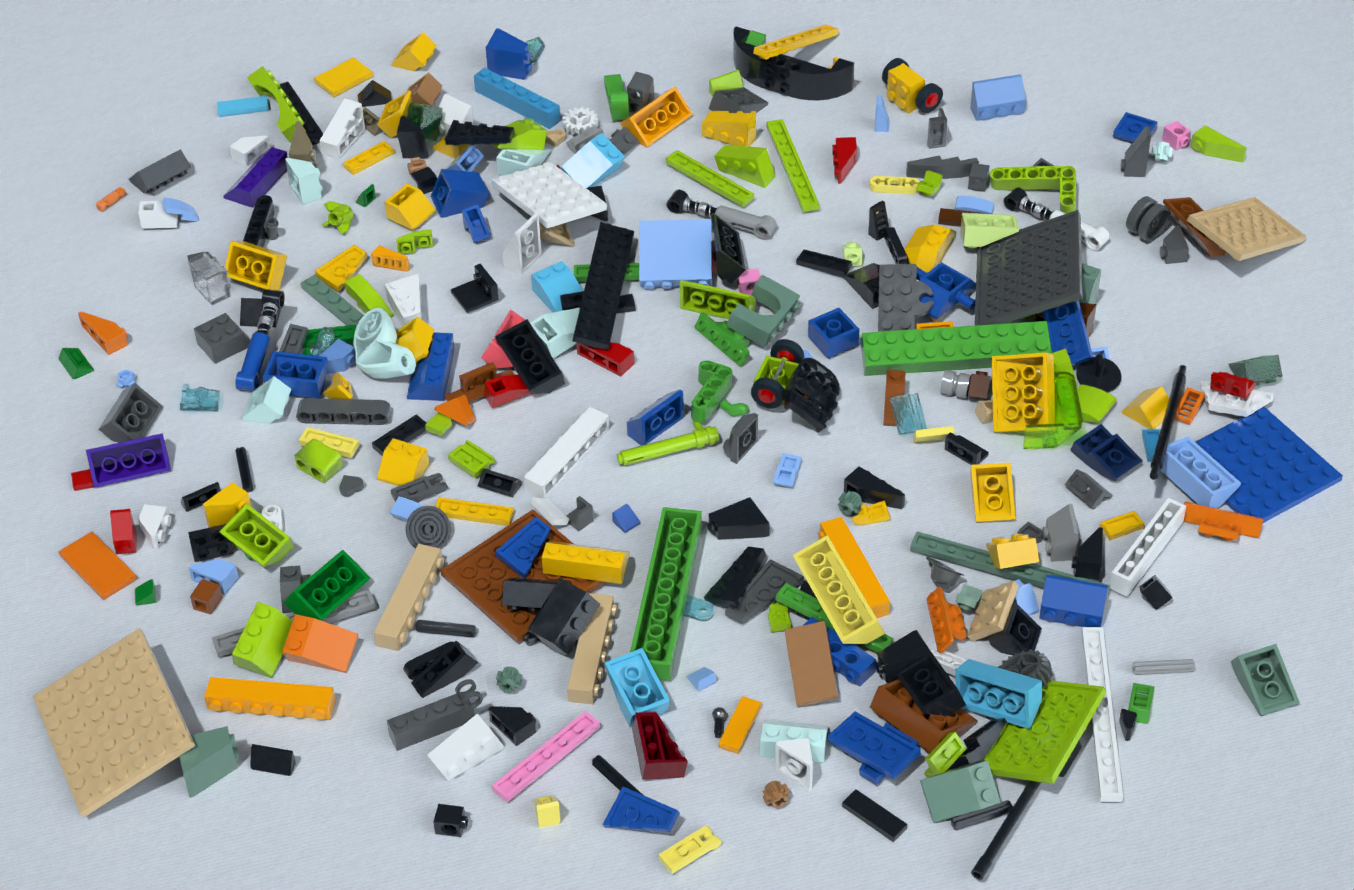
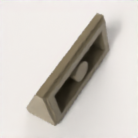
M364 107L365 128L374 136L384 132L377 125L380 118Z

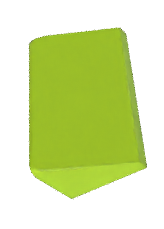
M739 70L709 80V93L712 96L716 90L743 87Z

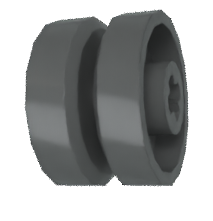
M1145 196L1132 207L1126 220V227L1131 232L1139 234V237L1148 242L1154 241L1167 227L1171 215L1170 209L1162 204H1158L1151 197Z

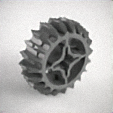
M1032 649L1028 652L1022 650L1019 654L1015 652L1014 656H1008V660H1003L1002 665L998 666L1001 669L1042 680V688L1047 687L1046 683L1051 682L1050 677L1053 676L1050 661L1044 653H1040L1038 650L1035 652Z

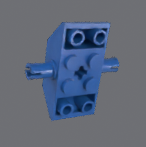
M942 262L928 273L917 266V280L927 284L934 295L931 298L927 295L920 298L922 303L934 302L932 309L927 315L937 320L958 303L969 310L974 309L975 299L967 296L976 289V283L972 279Z

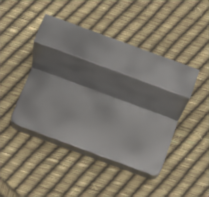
M942 108L938 110V117L929 118L927 140L929 149L945 147L947 118Z
M1077 469L1065 483L1071 491L1094 509L1104 496L1110 499L1113 496L1090 475Z

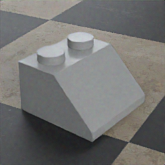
M1073 504L1066 505L1048 517L1046 527L1042 528L1043 539L1047 540L1045 542L1046 554L1050 555L1051 562L1072 561L1073 556L1076 555L1079 533Z

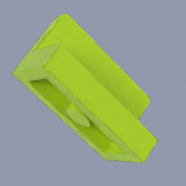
M950 732L925 758L929 765V768L924 772L926 777L945 772L966 750L956 732Z

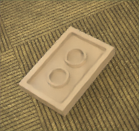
M1015 581L1003 583L982 593L979 606L976 609V614L967 635L972 642L1003 631L1019 587Z

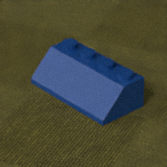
M433 333V340L429 345L427 357L416 362L415 371L410 379L407 399L444 401L455 350L453 333Z

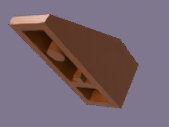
M887 370L883 426L902 427L906 371Z

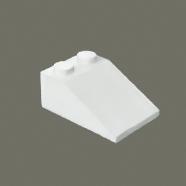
M537 213L515 232L502 255L504 267L518 274H522L541 255L539 215Z

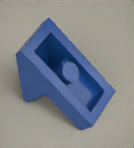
M478 204L461 210L465 231L469 230L474 243L491 237Z

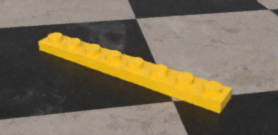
M824 24L754 47L753 54L767 60L770 57L778 56L779 54L787 53L809 44L812 45L824 39H830L838 35L839 29Z

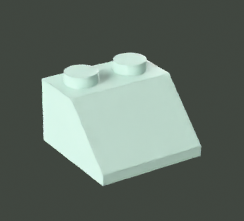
M286 158L290 186L302 205L321 199L323 187L319 181L321 177L319 169L315 168L311 162Z
M273 376L252 392L242 419L244 421L271 423L275 419L279 420L285 412L283 409L290 399L291 388Z

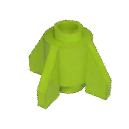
M332 201L326 202L324 206L330 213L328 214V221L324 222L322 226L336 225L341 235L346 233L353 218L351 207Z

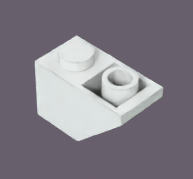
M140 201L138 214L142 229L177 227L179 215L166 213L161 202Z
M144 504L138 518L140 528L153 548L158 549L161 541L163 542L165 539L167 527L171 525V515H169L167 507Z

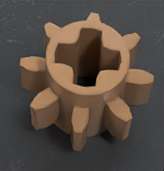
M420 157L411 158V163H407L410 176L411 173L427 167L425 160H420Z
M780 781L769 782L766 784L765 790L762 791L764 794L762 797L766 805L771 804L774 808L784 806L788 802V798H790L788 794L790 791L786 783L781 785Z

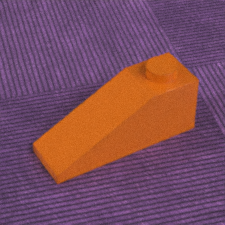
M85 312L78 313L81 326L108 355L128 346L126 340L128 335L123 327L120 328L115 322Z

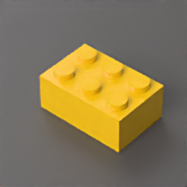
M230 241L223 276L264 289L278 290L281 286L287 255L245 241Z

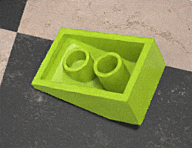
M524 118V120H517L506 125L507 127H514L515 134L511 143L492 144L502 149L544 150L547 130L541 127V124L535 123L533 119Z

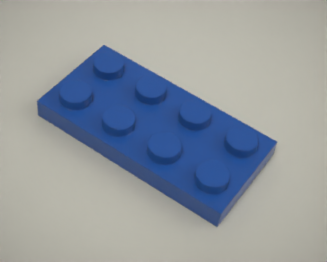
M1079 300L1061 305L1058 308L1043 311L1044 320L1047 321L1053 353L1066 349L1072 366L1093 359Z
M856 711L827 736L829 743L892 780L921 755L919 747Z

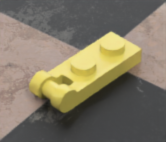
M704 826L660 853L659 860L673 874L708 851L717 849L722 841L718 836L712 834L709 826Z

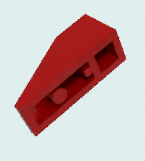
M610 342L608 351L577 343L578 355L620 377L634 365V351L619 343Z

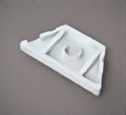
M1201 380L1200 389L1202 393H1205V402L1210 411L1247 417L1273 401L1274 393L1252 390L1248 397L1244 399L1210 389L1211 382Z

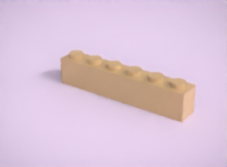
M422 544L417 545L374 631L376 646L399 651L401 645L406 643L408 631L413 628L417 613L421 612L424 599L428 598L430 586L435 583L437 572L443 567L444 558L440 548Z
M589 593L600 605L579 637L567 692L568 702L593 705L595 696L598 697L600 685L598 680H602L603 668L601 666L606 662L607 652H605V648H609L610 636L608 634L613 631L614 620H612V616H616L617 604H614V597L612 595Z

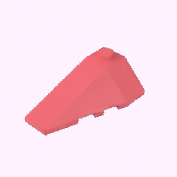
M510 309L485 349L481 359L487 364L493 362L496 368L513 367L495 336L525 321V319Z

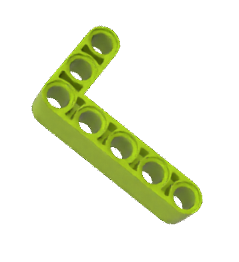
M1072 166L997 167L990 172L991 187L995 190H1013L1017 187L1023 190L1060 189V211L1066 214L1076 211V170Z

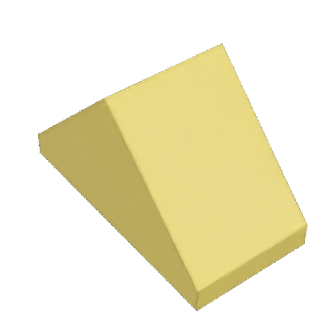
M554 795L532 799L539 828L561 823L559 803Z

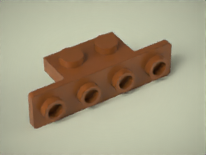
M493 362L459 375L461 389L445 395V400L450 401L465 394L468 402H473L485 397L484 387L486 381L500 376L515 374L511 369L497 374L495 364Z

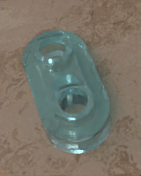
M328 327L321 329L311 355L320 356L333 343L335 338L333 329Z
M687 595L686 605L688 607L684 608V616L698 621H708L713 617L714 610L710 602ZM680 596L675 599L676 607H678Z

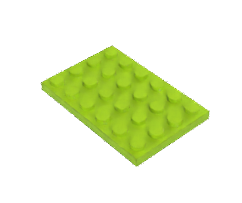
M1052 680L1046 683L1047 687L1042 688V701L1031 728L1027 729L1006 722L997 741L983 760H988L992 775L1054 784L1106 694L1105 688L1103 686Z

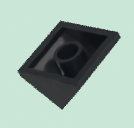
M404 115L401 116L397 136L402 157H429L423 130Z
M241 298L240 326L257 327L259 318L262 316L261 312L263 311L261 299ZM278 309L273 316L272 327L274 328L277 327L281 309Z

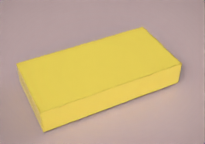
M948 426L916 430L913 440L916 443L946 439L950 432L954 434V428Z

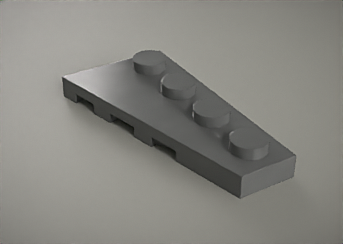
M770 559L753 578L752 582L745 587L746 592L743 597L739 598L738 607H728L725 610V616L741 624L745 623L775 602L776 594L785 583L796 587L804 581V576Z

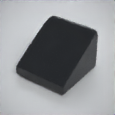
M1121 709L1119 723L1125 741H1129L1135 727L1137 714L1136 712Z

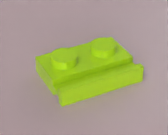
M466 440L464 445L461 444L448 454V460L474 478H477L482 474L484 468L488 469L490 464L495 463V458L469 440Z

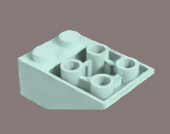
M502 149L496 157L498 174L509 175L515 171L528 170L529 167L540 166L550 153V149Z
M580 308L544 314L530 323L552 358L577 344L572 339Z

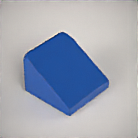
M628 504L623 505L612 513L613 523L624 533L640 524V520Z

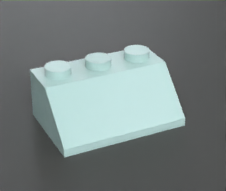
M765 720L760 739V756L775 758V744L778 741L809 738L813 762L824 763L829 726Z

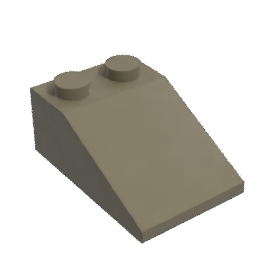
M296 121L289 158L311 162L315 168H318V164H315L316 151L313 150L312 143L300 121Z

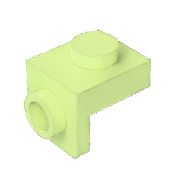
M847 242V245H842L844 259L852 261V266H861V245L857 244V242Z

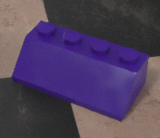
M272 147L260 155L225 193L224 199L253 208L257 199L265 195L287 171L285 160L288 158L287 151Z
M163 433L86 450L94 488L171 471Z

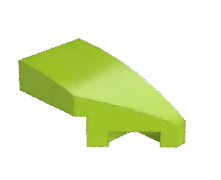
M439 412L425 424L426 431L439 436H443L449 428H452L451 418Z
M780 602L769 605L768 621L771 632L784 631L791 628L788 606Z

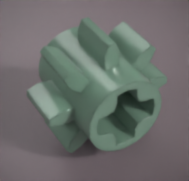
M848 491L846 494L842 493L838 498L840 501L838 506L843 514L852 516L854 513L858 514L861 510L860 505L862 501L858 493Z
M505 667L503 672L498 671L496 685L504 692H514L515 687H521L522 674H519V671L514 667Z

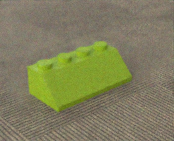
M684 280L679 282L680 309L705 313L728 320L731 312L738 304L754 312L756 310L755 296Z

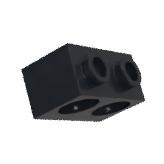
M226 524L188 532L194 562L234 554L232 542L219 532Z

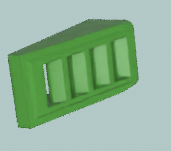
M1133 683L1128 710L1136 712V722L1148 723L1154 686Z

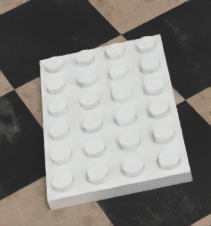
M551 162L492 179V186L530 216L537 213L539 215V223L546 228L607 210V203Z

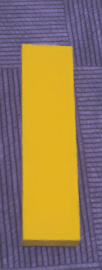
M438 497L435 505L448 518L503 526L510 525L514 515V507Z

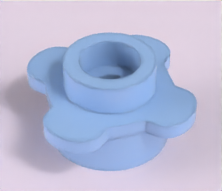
M129 370L119 372L116 385L118 387H129L135 383V373Z

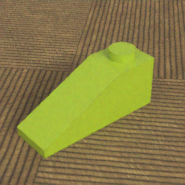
M1206 125L1192 135L1191 148L1203 155L1237 162H1244L1247 150L1245 146Z

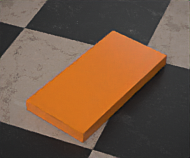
M92 531L58 551L60 557L102 600L137 580L136 575Z

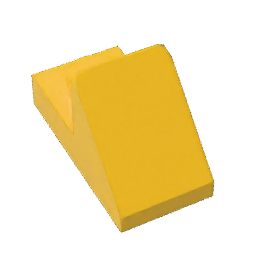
M339 372L332 376L333 384L323 393L328 399H351L353 397L351 383Z

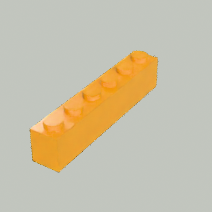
M843 517L821 522L818 539L820 540L828 535L876 618L889 615L890 600Z
M210 677L204 695L207 710L314 718L317 720H330L336 701L333 687Z

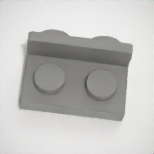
M592 126L567 141V147L576 154L590 140L601 133L604 134L603 129H597L595 126Z

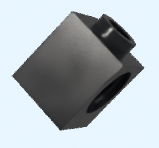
M438 804L433 821L435 834L461 837L463 829H467L468 816H465L464 807Z

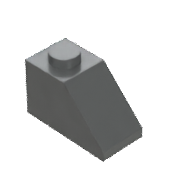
M1180 225L1176 226L1163 239V245L1160 247V256L1164 258L1166 264L1187 262L1189 247Z
M300 565L280 567V591L283 613H293L283 602L303 583Z

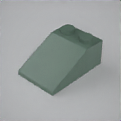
M1277 644L1239 655L1231 661L1239 683L1260 716L1300 703Z
M988 760L976 761L920 780L933 822L1001 803Z

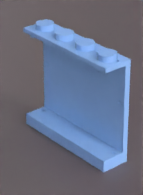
M711 219L639 221L640 287L645 289H653L654 287L670 289L672 287H680V280L712 286Z

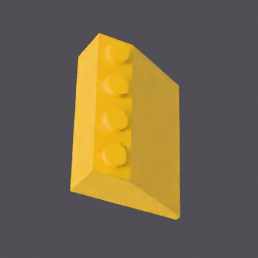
M1046 352L992 356L993 432L1056 431L1054 355Z

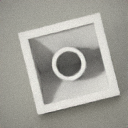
M809 738L778 741L775 744V770L808 791L812 789L813 760Z

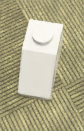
M266 135L244 137L230 146L232 160L245 167L255 162L260 155L270 149L269 139Z

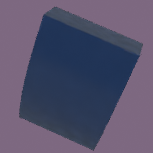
M1102 424L1076 440L1070 449L1091 469L1113 481H1116L1143 461L1117 433L1112 435Z

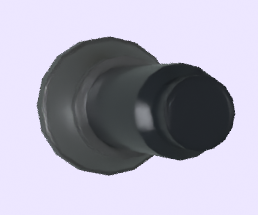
M717 707L712 712L715 721L714 734L715 738H721L723 721L727 713L725 709Z

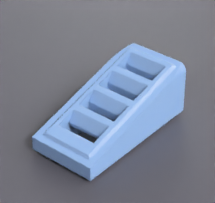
M878 94L875 130L877 132H888L890 121L881 94Z

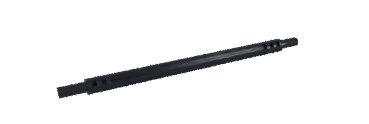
M1185 365L1179 366L1178 373L1175 374L1172 390L1151 462L1150 478L1153 480L1158 478L1159 470L1163 467L1165 453L1186 380Z

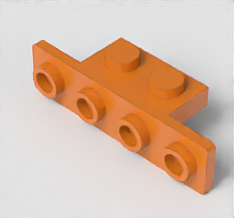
M1186 501L1183 504L1186 505L1184 522L1198 524V532H1202L1205 536H1220L1227 541L1238 540L1239 534L1256 538L1260 536L1263 523L1262 518Z
M937 587L928 595L926 600L937 651L942 654L954 642V638L963 641L967 634L961 609L957 605H952L945 601L943 589Z

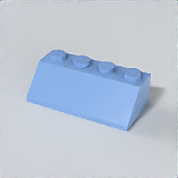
M1189 436L1168 444L1161 471L1197 504L1218 508L1240 487L1241 482Z

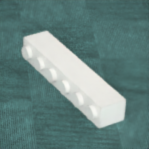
M591 407L583 412L579 419L570 425L568 431L559 437L555 445L547 450L546 454L536 462L530 471L526 472L523 479L525 491L539 498H546L609 430V415Z
M1170 498L1166 500L1112 571L1110 589L1126 597L1130 594L1183 523L1186 505Z

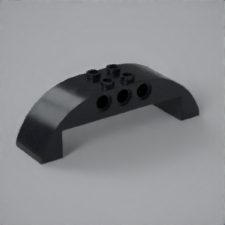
M735 26L733 32L734 66L736 70H739L741 77L753 85L789 97L815 101L837 98L853 90L854 62L839 58L832 68L829 69L784 54L770 57L767 60L761 59L758 55L753 54L754 47L757 46L746 43L750 30Z

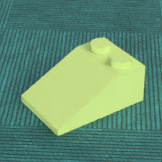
M962 213L960 234L963 246L967 248L982 247L1019 232L1015 215Z

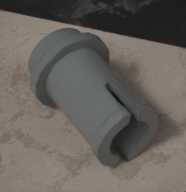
M270 217L264 223L267 228V238L269 240H276L279 223L275 218Z

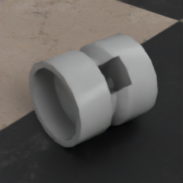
M945 370L940 393L947 395L955 393L957 397L967 398L971 375L965 373L957 375L954 371Z

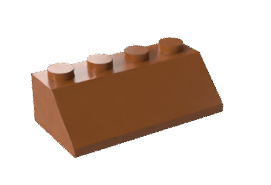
M1191 197L1163 200L1164 206L1170 209V217L1177 225H1180L1185 233L1208 256L1225 255V250L1220 249L1214 241L1206 238L1205 234L1195 229L1187 221L1190 214L1204 211Z

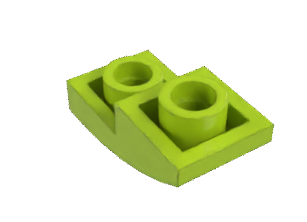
M432 229L412 232L397 238L398 253H416V248L433 247Z

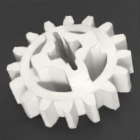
M575 107L574 111L569 109L568 113H564V117H562L563 129H566V132L571 131V135L575 133L579 135L592 126L597 128L599 126L598 114H595L594 110L590 111V108L585 110L583 107L580 109Z

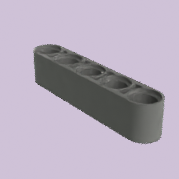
M304 398L299 401L296 418L299 422L305 424L384 425L388 422L390 404L385 400Z

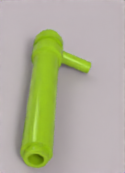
M692 421L696 429L692 433L622 450L617 454V460L619 465L623 464L626 466L695 447L697 449L703 448L707 444L709 446L714 445L715 442L719 441L718 430L716 427L711 426L703 428L701 423Z

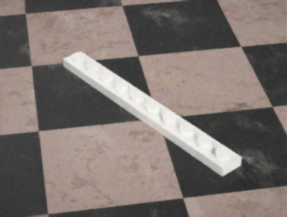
M1082 627L1081 633L1087 685L1103 686L1106 691L1104 698L1091 718L1100 802H1122L1123 790L1103 627Z

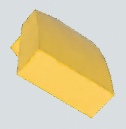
M885 501L869 506L862 504L860 507L861 511L856 517L852 518L854 525L875 524L891 520Z

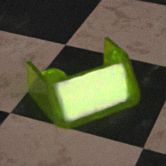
M1054 372L1055 424L1026 425L1024 449L1056 448L1082 428L1083 417L1073 374L1069 372Z

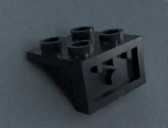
M481 263L474 266V280L451 289V294L467 313L499 300L497 283Z

